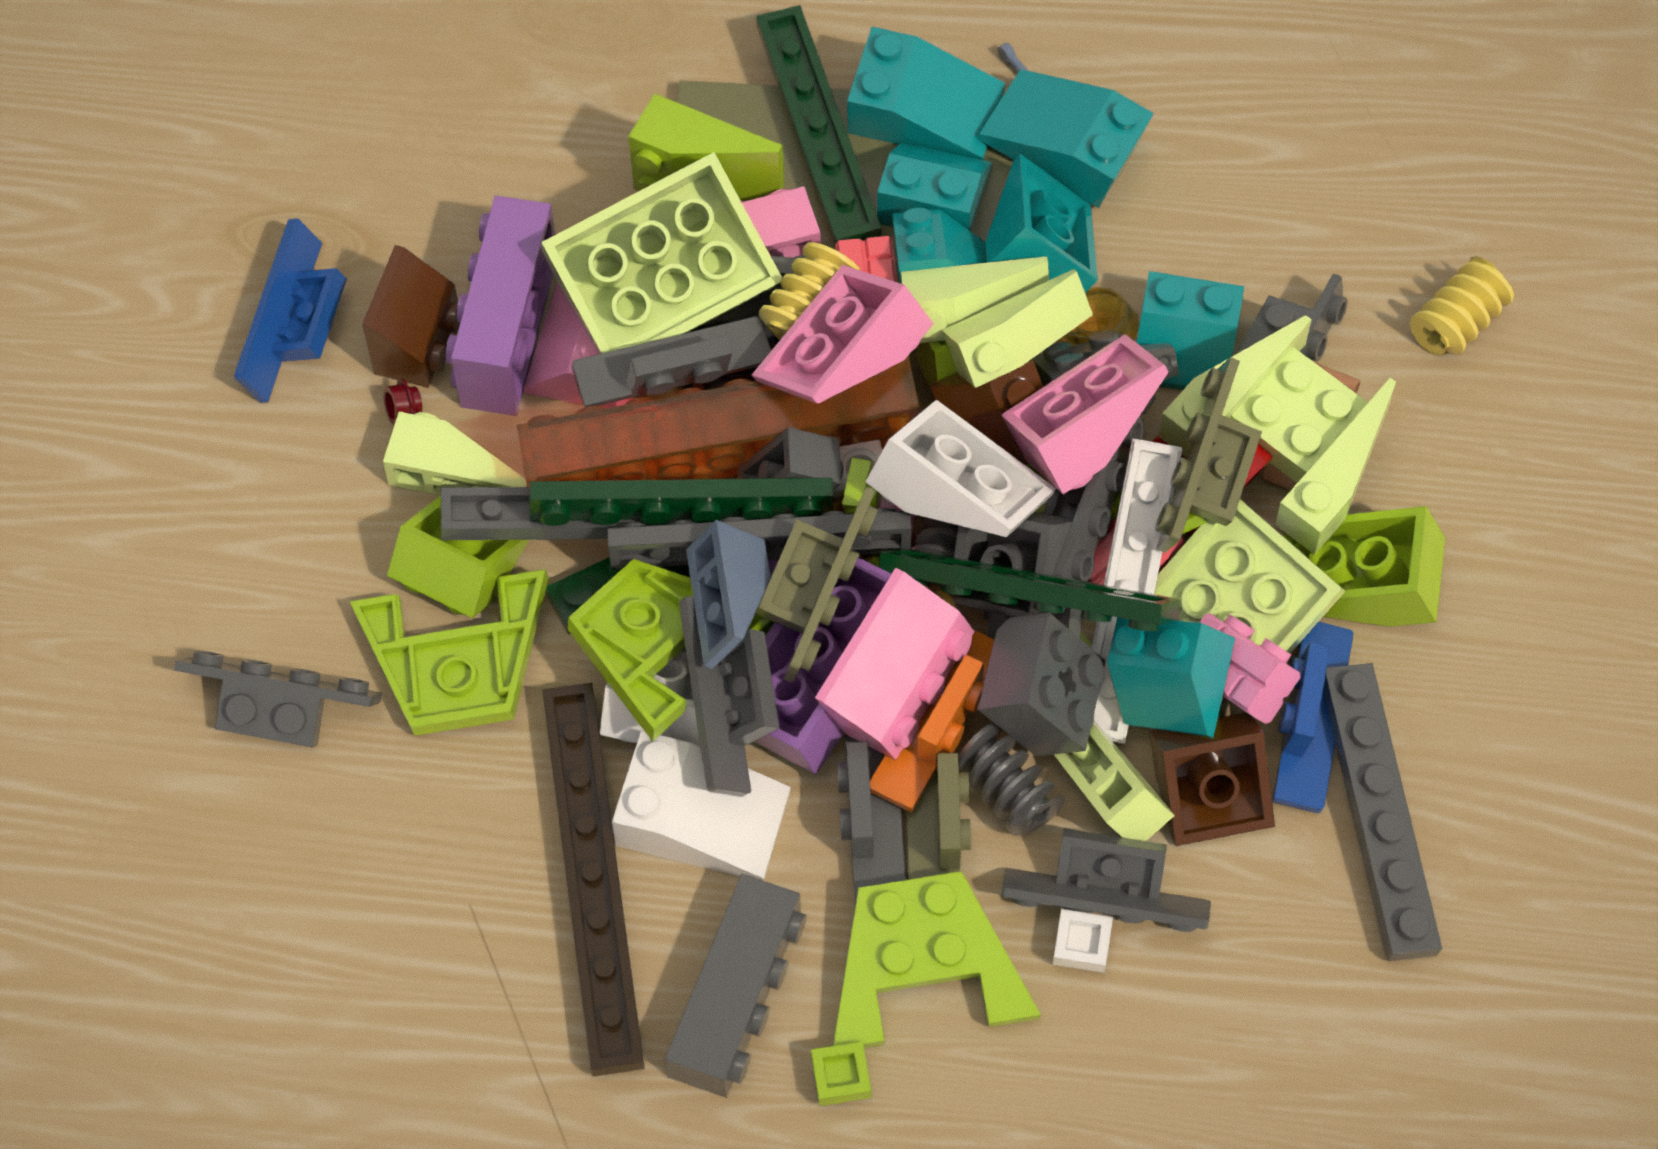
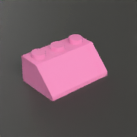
M557 281L524 385V393L583 405L572 370V364L574 360L600 353ZM616 402L596 406V408L615 411Z
M895 568L815 699L846 735L859 742H867V746L896 760L902 749L908 747L915 739L919 729V722L929 705L934 704L941 697L945 688V679L954 664L961 661L969 651L974 630L961 612L911 576Z

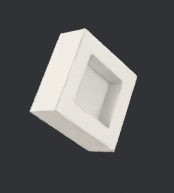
M1061 909L1053 965L1105 973L1113 917Z

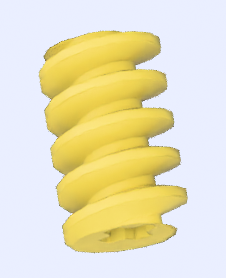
M808 242L802 249L805 258L794 260L791 265L794 274H785L780 281L784 290L775 289L771 293L770 302L772 305H764L759 310V317L768 330L777 339L781 340L842 265L860 270V268L841 252L819 243Z
M1471 257L1470 261L1464 264L1458 270V273L1447 281L1446 286L1439 289L1435 293L1434 298L1427 301L1423 305L1422 310L1411 317L1409 323L1411 332L1424 350L1434 355L1442 356L1446 354V351L1459 355L1466 350V342H1472L1478 337V330H1484L1490 325V318H1495L1501 314L1502 306L1512 303L1514 300L1512 287L1499 270L1488 260L1481 257Z

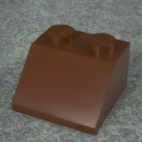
M395 245L362 326L375 375L394 380L405 379L407 383L429 388L435 371L441 372L445 365L446 342L450 332L456 333L460 326V322L457 321L458 298L455 284L405 247Z
M1033 359L1021 367L976 388L960 376L958 372L929 385L935 401L938 400L1024 465L1029 464L1001 414L1043 388Z
M1243 712L1218 717L1213 738L1162 730L1150 731L1155 776L1161 799L1175 815L1168 821L1175 846L1275 827L1264 732L1250 714Z

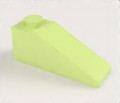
M1047 256L901 272L902 284L907 287L934 323L922 337L920 343L944 341L945 338L941 330L1049 281Z
M1073 269L941 331L958 374L976 388L1021 367L1087 320L1093 313L1078 273Z
M425 412L415 414L398 413L383 460L388 485L441 495V488L529 487L528 480L449 422L440 420L438 417Z
M1095 721L1090 730L1086 751L1054 754L1104 821L1121 837L1147 841L1175 816L1147 780Z

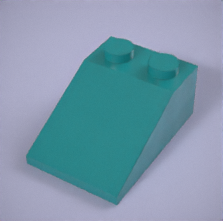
M871 27L847 100V133L898 145L904 142L984 160L988 145L977 138L1004 96L1006 83L917 36Z
M1020 69L977 139L1013 160L1019 154H1022L1083 200L1100 208L1138 145L1154 113L1112 89Z
M1019 154L1013 160L986 238V261L989 263L1047 256L1049 280L1074 269L1077 271L1086 293L1098 281L1091 205L1022 154Z

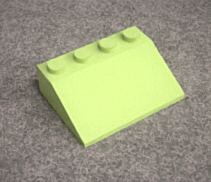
M714 152L541 242V252L600 354L685 334L780 284L782 279Z

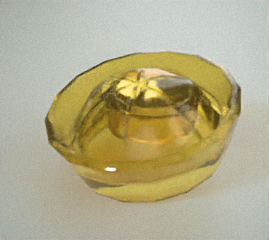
M1104 287L1090 288L1085 295L1093 315L1060 338L1058 343L1069 342L1071 346L1090 342L1089 337L1103 331H1117L1118 334H1126L1134 340L1139 329L1138 314L1119 292Z

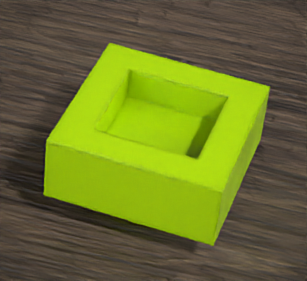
M851 459L842 502L847 514L855 513L866 487L875 490L866 483L873 469L871 460ZM875 490L869 505L876 509L880 507L882 495Z
M863 1041L810 1049L819 1106L872 1098Z

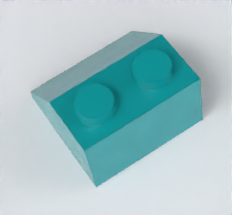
M901 142L889 153L877 191V217L880 224L893 227L892 214L904 213L912 208L941 209L972 232L991 172L992 162Z
M912 208L904 213L892 214L899 283L902 284L901 272L987 263L986 242L941 209Z
M1149 271L1137 344L1170 343L1175 349L1179 375L1162 381L1159 387L1184 390L1195 377L1233 356L1245 286Z
M1117 617L1107 665L1124 724L1213 738L1235 637L1203 623L1180 620L1160 625L1159 631L1137 630L1128 627L1129 619Z

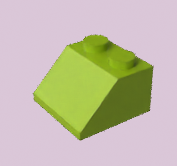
M439 496L400 526L387 576L402 583L405 588L414 593L424 594L446 605L450 611L456 614L474 618L496 599L498 595L497 578L510 575L529 540H441V496Z

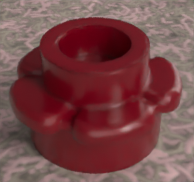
M398 379L397 385L386 386L384 389L385 410L389 421L393 425L399 412L409 414L422 412V399L416 386H407L408 384L405 379Z

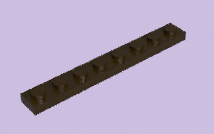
M593 683L543 689L592 1077L645 1069Z

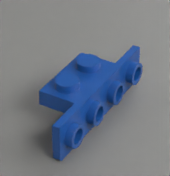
M298 218L288 219L234 373L235 379L260 403L269 401L282 362L321 358L347 280L337 268L313 270L322 242Z
M1318 622L1300 642L1297 658L1293 657L1290 666L1300 672V679L1291 691L1289 703L1286 702L1284 704L1279 719L1278 732L1284 733L1272 802L1314 813H1320L1325 806L1335 740L1323 694L1326 668L1348 666L1353 640V631L1350 629Z

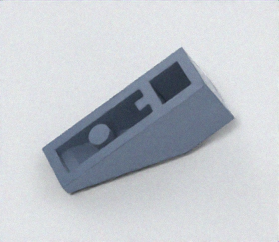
M715 520L686 549L703 664L710 669H713L743 640L771 579L765 540L718 520Z

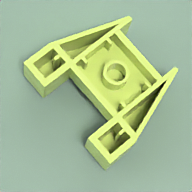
M1305 315L1231 357L1239 360L1240 363L1222 415L1262 431L1258 444L1273 457L1269 463L1297 483L1280 502L1275 525L1315 555L1346 519L1389 408L1396 381L1389 378L1369 402L1361 398L1299 352L1306 345L1312 320ZM1225 361L1213 368L1218 369ZM1210 369L1195 377L1162 413L1159 437L1169 445L1182 447V455L1186 458L1192 443L1186 440V433L1194 415L1197 412L1202 413L1207 398L1201 396V389Z

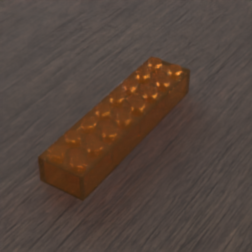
M907 356L904 361L819 404L757 381L751 382L747 379H736L725 383L720 388L704 391L699 388H687L676 392L674 396L655 400L650 397H637L627 401L625 405L606 409L602 406H588L580 409L573 415L562 417L539 415L531 418L527 423L516 426L525 480L528 487L530 482L738 479L737 468L788 427L839 439V447L880 440L883 451L888 440L919 415V403L909 356Z

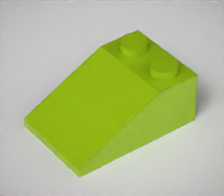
M654 93L628 136L633 186L637 191L656 183L713 152L717 156L740 201L745 202L768 196L776 190L784 189L783 145Z
M1427 506L1347 514L1343 523L1315 555L1284 532L1283 537L1345 590L1344 594L1323 617L1387 627L1437 622L1446 537Z

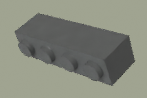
M741 873L665 1058L668 1078L727 1098L733 1082L737 1084L742 1083L751 1059V1054L745 1052L751 1036H761L770 1011V1007L764 1004L771 988L775 990L780 989L787 971L788 960L783 959L788 944L789 942L797 944L805 927L807 915L801 913L800 893Z

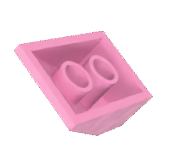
M842 265L753 372L752 376L757 382L819 404L904 361L909 353L919 345L922 337L934 323L904 284Z
M1124 334L1001 414L1026 461L1062 494H1065L1069 490L1078 489L1086 485L1095 473L1106 467L1168 374V370L1161 361Z

